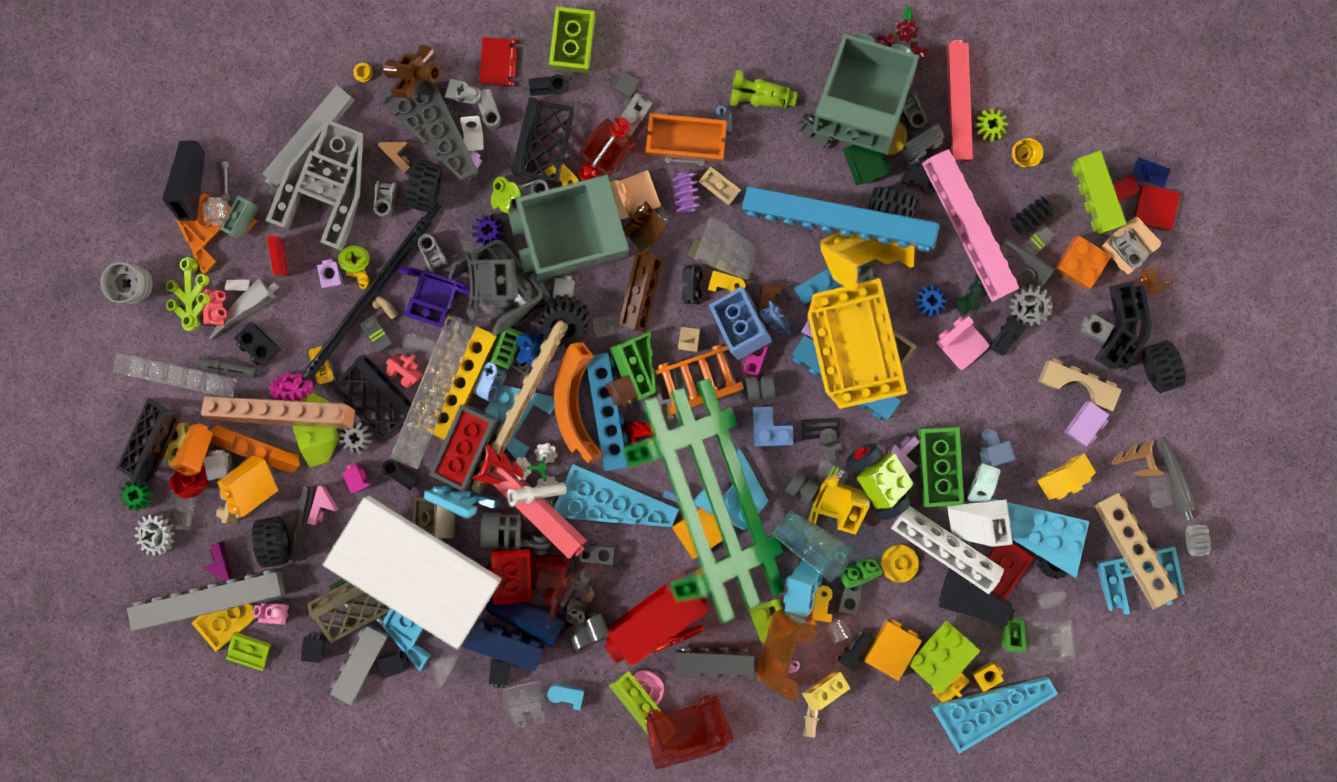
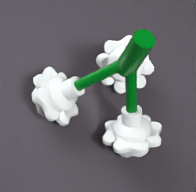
M548 442L538 444L534 452L537 455V460L541 462L536 466H531L525 457H518L516 462L521 467L524 477L521 478L516 475L517 479L526 480L527 476L531 474V470H538L541 473L542 479L539 478L535 487L557 484L558 481H555V477L546 476L544 471L547 468L546 463H553L558 456L555 451L556 447L550 446Z

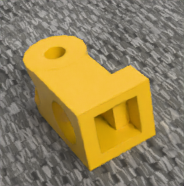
M552 164L544 170L547 176L552 177L555 175L556 169ZM562 164L559 177L562 185L578 183V178Z
M713 271L708 291L716 292L717 288H721L731 293L740 287L745 289V282L741 278Z
M820 585L815 592L811 612L812 620L832 621V614L827 613L833 594L827 585Z

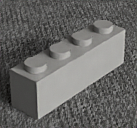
M372 624L361 628L358 634L360 638L358 643H354L348 654L351 655L349 660H345L339 669L342 672L340 677H335L330 686L333 689L330 695L349 705L355 701L389 637L387 632Z

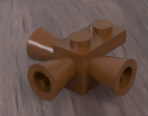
M420 45L416 54L404 53L398 62L392 59H388L385 62L383 68L384 75L388 79L400 77L390 90L393 97L409 98L419 84L422 83L423 79L432 83H437L440 80V66L436 63L429 64L436 57L430 47Z

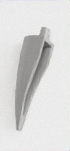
M261 278L257 279L226 312L227 317L223 319L224 325L221 327L216 326L210 336V340L216 338L235 322L263 308L276 297L274 292L279 288L278 284L273 282L268 287Z

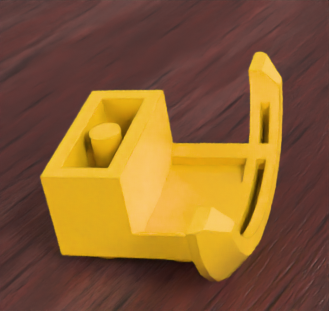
M832 475L825 479L810 511L807 523L809 536L812 537L815 531L818 514L838 519V530L856 535L870 507V499L866 492L838 483L837 475Z

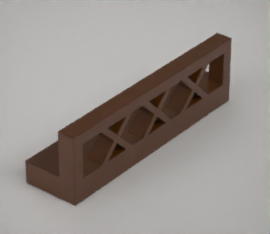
M636 251L618 326L646 333L663 262L662 257L651 253L643 255L641 251Z

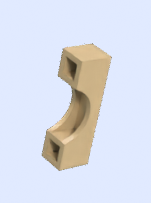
M1057 359L1045 362L1038 380L1039 383L1053 389H1060L1068 382H1079L1089 391L1092 403L1107 411L1114 410L1122 391L1117 388L1116 383L1108 380L1105 383L1099 381L1100 377L1088 373V376L1082 374V370L1074 366H1070V368L1063 366L1064 362Z

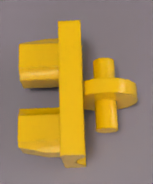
M961 672L942 695L934 688L932 693L941 702L950 701L955 695L961 698L962 695L959 692L970 681Z

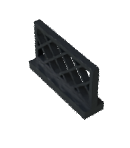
M529 97L511 169L515 176H525L558 183L576 110L575 107L539 101L536 98ZM542 106L548 107L552 111L544 119L540 115ZM563 110L569 111L568 119L561 123L557 114ZM555 116L559 124L550 130L545 122ZM544 124L548 132L538 137L535 133L536 128ZM562 127L565 132L564 137L557 141L552 133ZM551 135L555 143L545 149L541 140ZM539 142L543 151L534 156L531 152L532 146ZM558 146L560 154L552 160L548 151ZM546 153L550 162L541 167L536 159ZM535 161L539 169L533 173L526 172L527 165ZM553 164L556 169L554 177L546 176L543 170Z
M366 355L359 356L330 387L347 406L355 410V414L382 442H385L418 410ZM356 367L362 372V380L352 379V371ZM341 382H349V393H342L337 386ZM352 382H362V393H352ZM365 383H372L375 386V394L366 393ZM352 396H362V407H355L353 405ZM366 396H375V407H366ZM379 396L388 399V407H379ZM366 410H375V420H368L365 417ZM379 410H388V421H379ZM392 410L399 411L404 417L400 421H392ZM379 423L389 424V432L385 436L379 432Z
M147 398L117 469L130 477L132 482L150 487L181 415ZM153 419L154 424L151 426L150 420ZM143 437L146 438V442L144 444L142 440ZM136 454H138V460H137V461H135V455H136ZM129 460V466L125 468L126 463Z

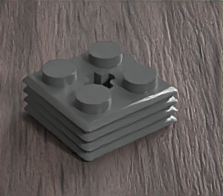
M938 124L911 139L903 146L901 152H903V155H906L907 161L913 160L915 163L927 154L926 151L933 152L941 147L940 145L943 144L942 140L945 134H943V131H940L941 128H938Z

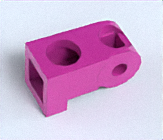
M769 344L747 355L742 372L758 376Z

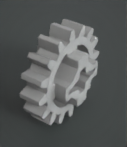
M1030 284L1029 289H1026L1023 285L1021 291L1015 290V295L1011 297V314H1017L1016 320L1022 319L1023 325L1026 322H1029L1030 326H1033L1034 322L1040 325L1041 319L1046 321L1047 315H1051V308L1053 307V302H1050L1051 295L1046 296L1047 290L1040 291L1039 285L1036 289L1033 288L1032 284Z
M156 513L143 516V519L138 521L140 526L135 527L138 531L135 537L139 538L137 545L141 544V551L147 550V555L157 556L167 553V550L172 548L170 543L174 542L171 536L175 535L174 532L170 531L173 526L167 524L169 519H163L162 514L157 515Z

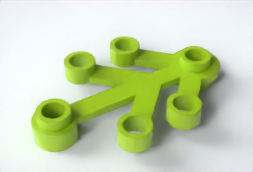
M186 257L180 261V268L184 271L185 292L176 281L169 280L166 283V290L173 292L185 304L186 311L180 307L179 301L173 299L167 301L166 308L169 311H174L182 319V327L186 331H193L200 326L199 314L205 305H208L210 302V296L201 293L203 288L208 285L209 277L204 274L197 275L196 286L193 289L192 273L197 271L198 262L194 258ZM195 301H197L198 304L194 308L193 304Z

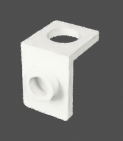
M480 116L461 117L464 143L468 151L483 150V129ZM469 121L476 122L477 125L473 128H470L466 126V123Z

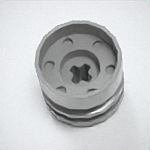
M118 262L111 264L104 270L101 275L100 285L105 297L112 302L138 304L148 298L152 292L153 282L151 275L144 267Z

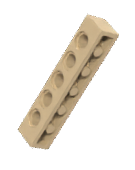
M1117 493L1099 502L1095 508L1152 609H1155L1177 598L1176 593L1178 591L1176 586L1169 582L1165 567L1157 561V553L1153 548L1149 547L1144 531H1140L1137 526V518L1133 513L1129 512L1126 499ZM1115 511L1121 513L1122 520L1115 519ZM1125 528L1129 529L1132 537H1126L1123 530ZM1134 546H1139L1141 548V555H1137L1134 552ZM1144 563L1150 564L1151 572L1144 570ZM1154 580L1161 583L1160 590L1153 586Z

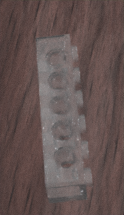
M122 353L116 354L113 368L114 373L223 397H233L237 378Z

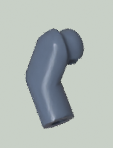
M720 105L716 108V115L720 120L727 121V132L731 133L733 115L726 106Z

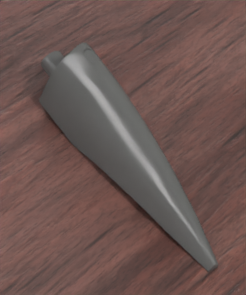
M1163 436V458L1175 512H1183L1186 521L1194 519L1191 510L1196 509V505L1190 488L1172 449Z

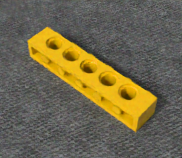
M477 326L469 332L468 344L461 349L459 354L461 358L458 364H455L451 370L453 375L450 381H447L443 387L444 394L442 398H439L435 404L434 409L436 411L433 416L429 417L426 423L428 427L426 431L445 440L460 404H469L474 393V385L478 381L483 366L488 363L499 340V336L496 335L494 337L492 333ZM477 343H481L482 351L476 354L474 346ZM472 360L474 367L471 371H468L466 363ZM460 378H464L466 381L463 388H459L457 385ZM452 395L457 397V403L454 406L449 403ZM446 412L449 415V420L443 423L441 415Z

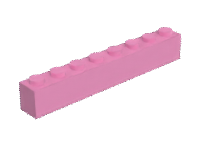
M948 149L930 157L922 165L991 301L993 302L1019 289L1017 280L1012 275L1008 262L1003 257L999 244L995 241L991 229L986 223L981 209L977 206L973 193L968 188L964 175L960 172L950 150Z

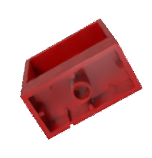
M685 570L610 624L608 638L605 639L607 643L604 647L616 664L626 660L629 666H634L651 654V650L655 651L670 640V636L673 638L688 627L690 622L693 623L709 611L708 603L704 596L676 602L670 582L687 575Z

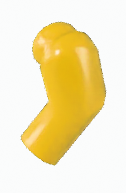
M361 270L357 274L355 272L348 274L346 271V276L357 279L358 286L361 289H367L370 286L371 279L365 270Z

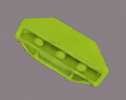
M314 393L308 394V398L302 397V401H300L329 403ZM292 426L299 449L310 468L329 462L340 439L337 428Z

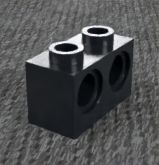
M249 322L234 337L237 341L236 346L243 352L247 351L251 355V361L257 366L259 364L266 366L281 350L254 322ZM249 333L253 335V341L250 344L246 342V336ZM262 347L267 349L265 357H261L259 353Z

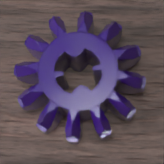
M490 214L488 220L485 215H482V222L479 219L475 220L479 225H472V229L477 230V232L472 233V236L478 237L476 240L478 244L483 241L484 246L488 244V241L500 240L497 237L498 235L504 236L505 233L499 231L504 228V225H497L500 222L499 218L493 221L494 217ZM488 226H491L490 228L493 232L485 235L484 228L487 229Z

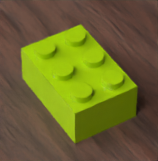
M556 6L549 59L550 69L589 74L596 17L595 11Z
M945 621L911 659L908 665L942 695L980 650L950 623Z

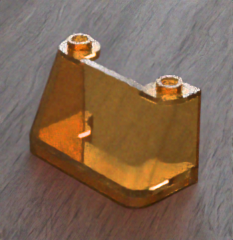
M785 609L776 610L772 615L756 670V677L761 684L783 698L795 702L798 697L799 687L787 675L797 641L808 643L816 635L818 625L811 616L805 618L786 612Z

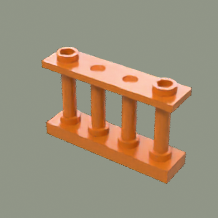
M723 344L712 347L713 351L673 365H669V362L658 366L659 370L654 371L655 375L662 373L672 400L671 407L667 408L669 415L677 413L670 392L676 390L669 371L671 369L681 368L690 394L688 396L690 407L692 408L704 403L700 393H697L687 365L698 360L704 379L710 378L717 399L744 389L742 382L736 383L730 373L723 351L729 350L728 346L723 347ZM715 354L726 382L724 384L725 388L719 390L717 386L715 387L706 361V357Z

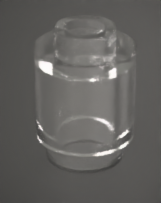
M1055 586L1040 592V595L1036 596L1042 610H1050L1065 604L1067 595L1063 588Z

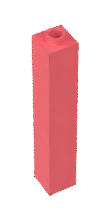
M954 40L946 47L950 152L956 162H967L973 159L969 44L963 43L962 40Z
M495 467L489 474L501 480L500 484L493 485L507 499V492L511 488L514 490L523 489L524 486L533 488L527 481L518 480L516 475L498 467ZM544 498L535 499L528 504L526 502L517 503L516 507L568 558L574 555L578 557L585 550L583 546L587 540Z

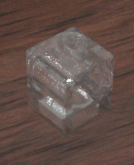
M842 616L832 619L831 622L824 623L833 644L851 637Z

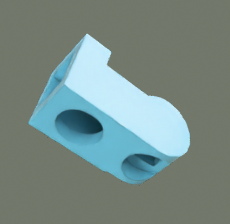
M553 684L549 688L547 696L553 703L561 701L574 704L573 709L581 710L585 689L563 684Z

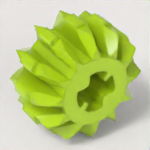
M990 108L988 112L982 111V116L976 118L980 123H976L975 128H981L977 135L984 133L982 140H986L989 136V141L993 142L995 138L997 140L1001 139V134H1006L1007 131L1003 127H1007L1008 123L1003 122L1006 119V115L999 116L1000 110L994 114L993 108ZM991 121L995 123L993 126H996L992 129L988 127L990 125L988 123Z

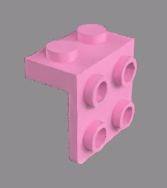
M969 316L958 318L953 323L954 327L943 331L938 336L940 339L936 342L960 370L965 369L989 348L987 341L972 325L974 321Z

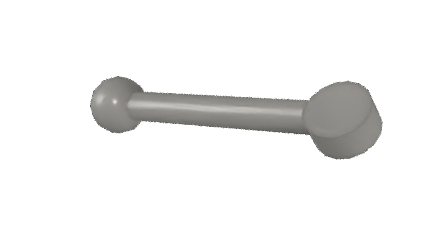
M665 157V162L668 164L671 162L695 163L699 166L705 164V161Z
M223 161L221 166L223 168L224 194L221 198L223 201H228L230 199L227 186V168L229 163Z

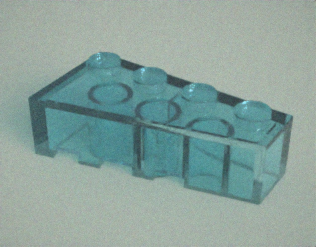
M791 510L777 523L771 532L774 537L829 582H833L845 570L857 549Z

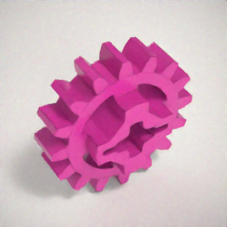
M299 371L295 374H292V372L282 373V377H275V381H271L269 386L272 398H276V401L300 402L302 397L308 398V394H312L313 389L312 380L302 381L304 373L300 375Z

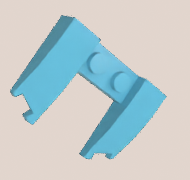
M1168 545L1154 548L1158 556L1156 559L1160 565L1165 567L1169 582H1172L1176 586L1177 591L1184 595L1185 591L1175 546ZM1123 557L1096 561L1108 610L1112 611L1113 607L1123 609V614H1130L1123 578L1134 575ZM1144 563V570L1151 572L1150 564ZM1172 600L1166 603L1167 606L1173 604Z

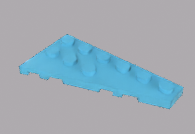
M1046 676L930 706L960 754L1055 697L1058 693L1050 679Z

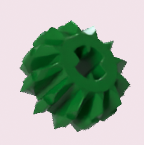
M126 481V487L120 488L124 493L119 495V498H124L121 505L128 504L127 510L134 508L135 511H140L141 508L146 509L148 507L147 503L152 502V499L148 496L154 493L147 491L150 489L148 486ZM137 491L138 493L136 495L139 494V498L135 499V495L133 496V492Z

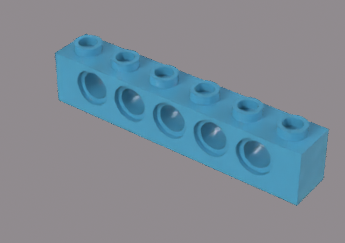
M609 353L593 355L594 357L588 364L587 370L601 453L604 455L602 457L604 470L626 468L628 464L622 448H625L624 444H627L628 441L626 432H622L621 425H624L623 413L618 411V406L621 404L613 405L610 396L603 398L600 395L601 388L606 387L605 383L617 379L616 375H612L611 368L615 367L613 356L609 357ZM600 368H605L608 372L607 377L604 379H600L597 376V371ZM606 406L613 407V416L606 417L603 409ZM609 425L616 426V435L610 436L607 434L606 429ZM612 444L620 446L621 451L619 454L613 455L610 452Z

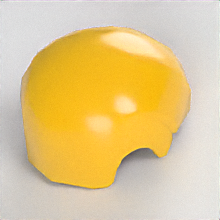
M1024 138L1014 144L1012 158L1021 167H1032L1038 165L1042 160L1044 150L1041 143L1035 139ZM1028 152L1027 157L1021 158L1023 155H1025V154Z

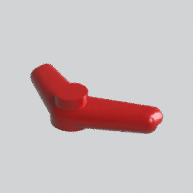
M695 626L683 633H678L673 638L670 636V640L652 652H660L703 632L704 626Z

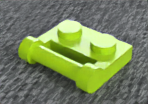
M781 597L774 598L749 609L762 645L795 633L787 620L781 604L783 602ZM769 607H775L783 628L782 631H777Z

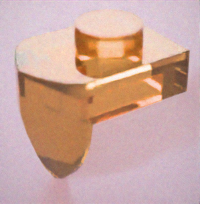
M1154 267L1142 271V283L1148 287L1149 292L1153 296L1162 293L1173 283V280L1160 284Z

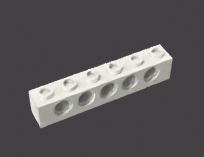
M911 506L897 516L891 529L988 594L1001 579L1004 572L1002 567Z

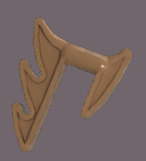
M1154 440L1145 443L1138 453H1136L1138 444H1135L1126 453L1124 458L1122 457L1124 452L1121 451L1111 462V465L1115 466L1146 459L1149 469L1136 471L1134 476L1158 477L1164 475V472L1160 471L1155 464L1152 453Z

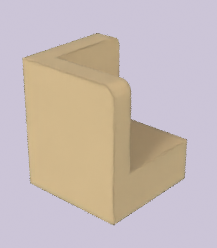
M681 327L678 350L697 352L700 329Z

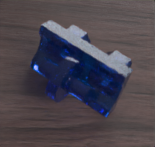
M1138 157L1131 177L1164 188L1171 169Z

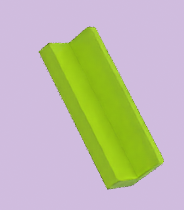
M629 671L609 685L656 745L664 744L677 732Z

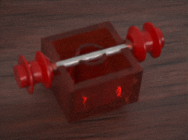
M623 117L615 118L614 124L607 118L598 124L579 152L580 155L590 162H584L582 164L583 169L578 170L579 178L582 181L598 176V170L604 175H608L609 178L617 172L637 142L625 133V131H631L630 123L627 119Z

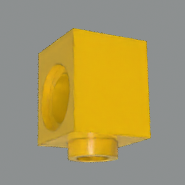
M991 661L971 672L983 692L1004 681L1001 676L1004 674L998 664L995 665ZM992 671L993 677L985 680V673Z

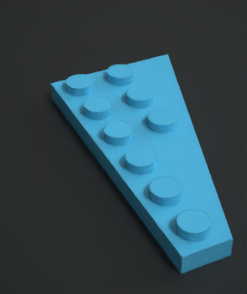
M572 464L564 483L567 489L566 494L559 495L554 507L563 518L663 527H672L679 511L676 507L575 464Z
M990 498L989 502L998 500ZM1007 502L1012 539L1077 578L1089 521Z

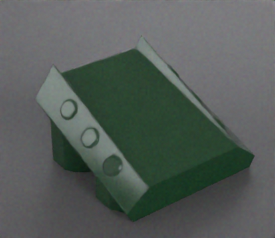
M854 144L843 148L856 186L893 172L887 155Z

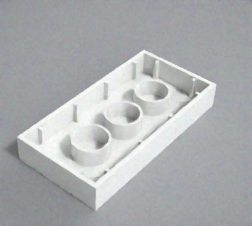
M370 496L363 498L323 564L326 568L456 649L461 646L502 580L499 576Z

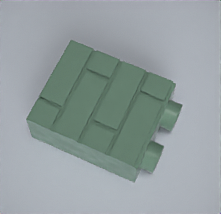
M856 33L853 36L844 34L815 114L813 132L888 155L915 75L919 56L913 54L910 48L901 44H894L891 47L877 44L867 34Z
M608 175L516 198L517 211L508 213L514 236L524 233L528 248L518 250L524 273L535 271L537 280L627 257L629 249Z

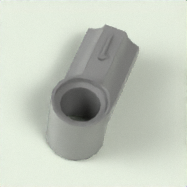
M491 89L482 90L477 103L483 122L487 128L495 130L501 125V117ZM494 115L497 117L494 123L487 122L490 116Z

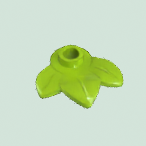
M497 177L494 180L491 205L493 209L500 208L501 211L509 213L511 212L512 199L522 197L521 191L516 183L510 182L505 177Z

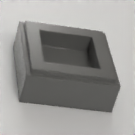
M623 71L614 89L631 98L640 80Z

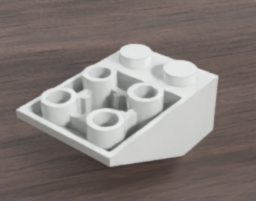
M1007 500L947 506L951 533L957 538L992 547L1012 544Z

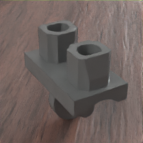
M826 428L820 433L821 442H818V447L824 453L826 461L838 460L837 449H841V443L837 440L835 431Z

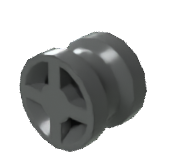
M581 600L570 601L567 605V621L571 624H581L585 620L586 604Z

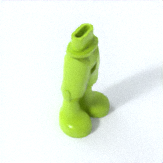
M736 70L732 88L749 89L755 91V93L750 94L732 89L730 105L737 106L740 102H750L756 107H795L798 92L791 91L789 87L786 88L763 79H757L754 82L744 78L741 70Z

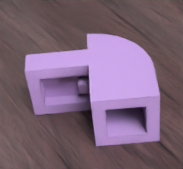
M915 436L905 437L900 442V448L892 444L888 453L896 454L908 475L917 467L906 456L920 442Z

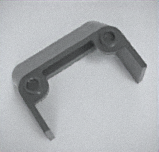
M500 240L491 241L476 250L478 260L516 258L508 246ZM466 256L453 262L448 277L450 281L465 272L470 277ZM517 258L518 298L505 299L509 306L504 308L502 317L497 320L492 332L494 337L517 324L540 302L543 295L541 288L528 272L524 273L522 264Z

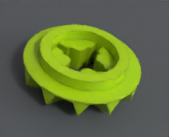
M348 246L338 256L341 269L347 271L348 274L350 272L357 274L361 270L364 271L366 266L369 265V254L361 246ZM352 255L356 257V265L352 262Z

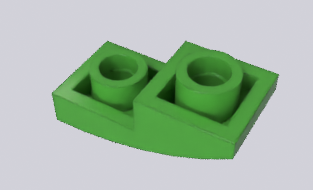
M874 558L858 561L856 566L840 569L837 574L848 589L879 577L883 574V571Z

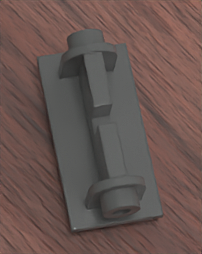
M804 114L801 118L804 122L800 120L796 127L798 131L809 138L814 133L815 117ZM815 133L816 135L812 141L822 148H828L832 143L829 139L833 141L834 138Z

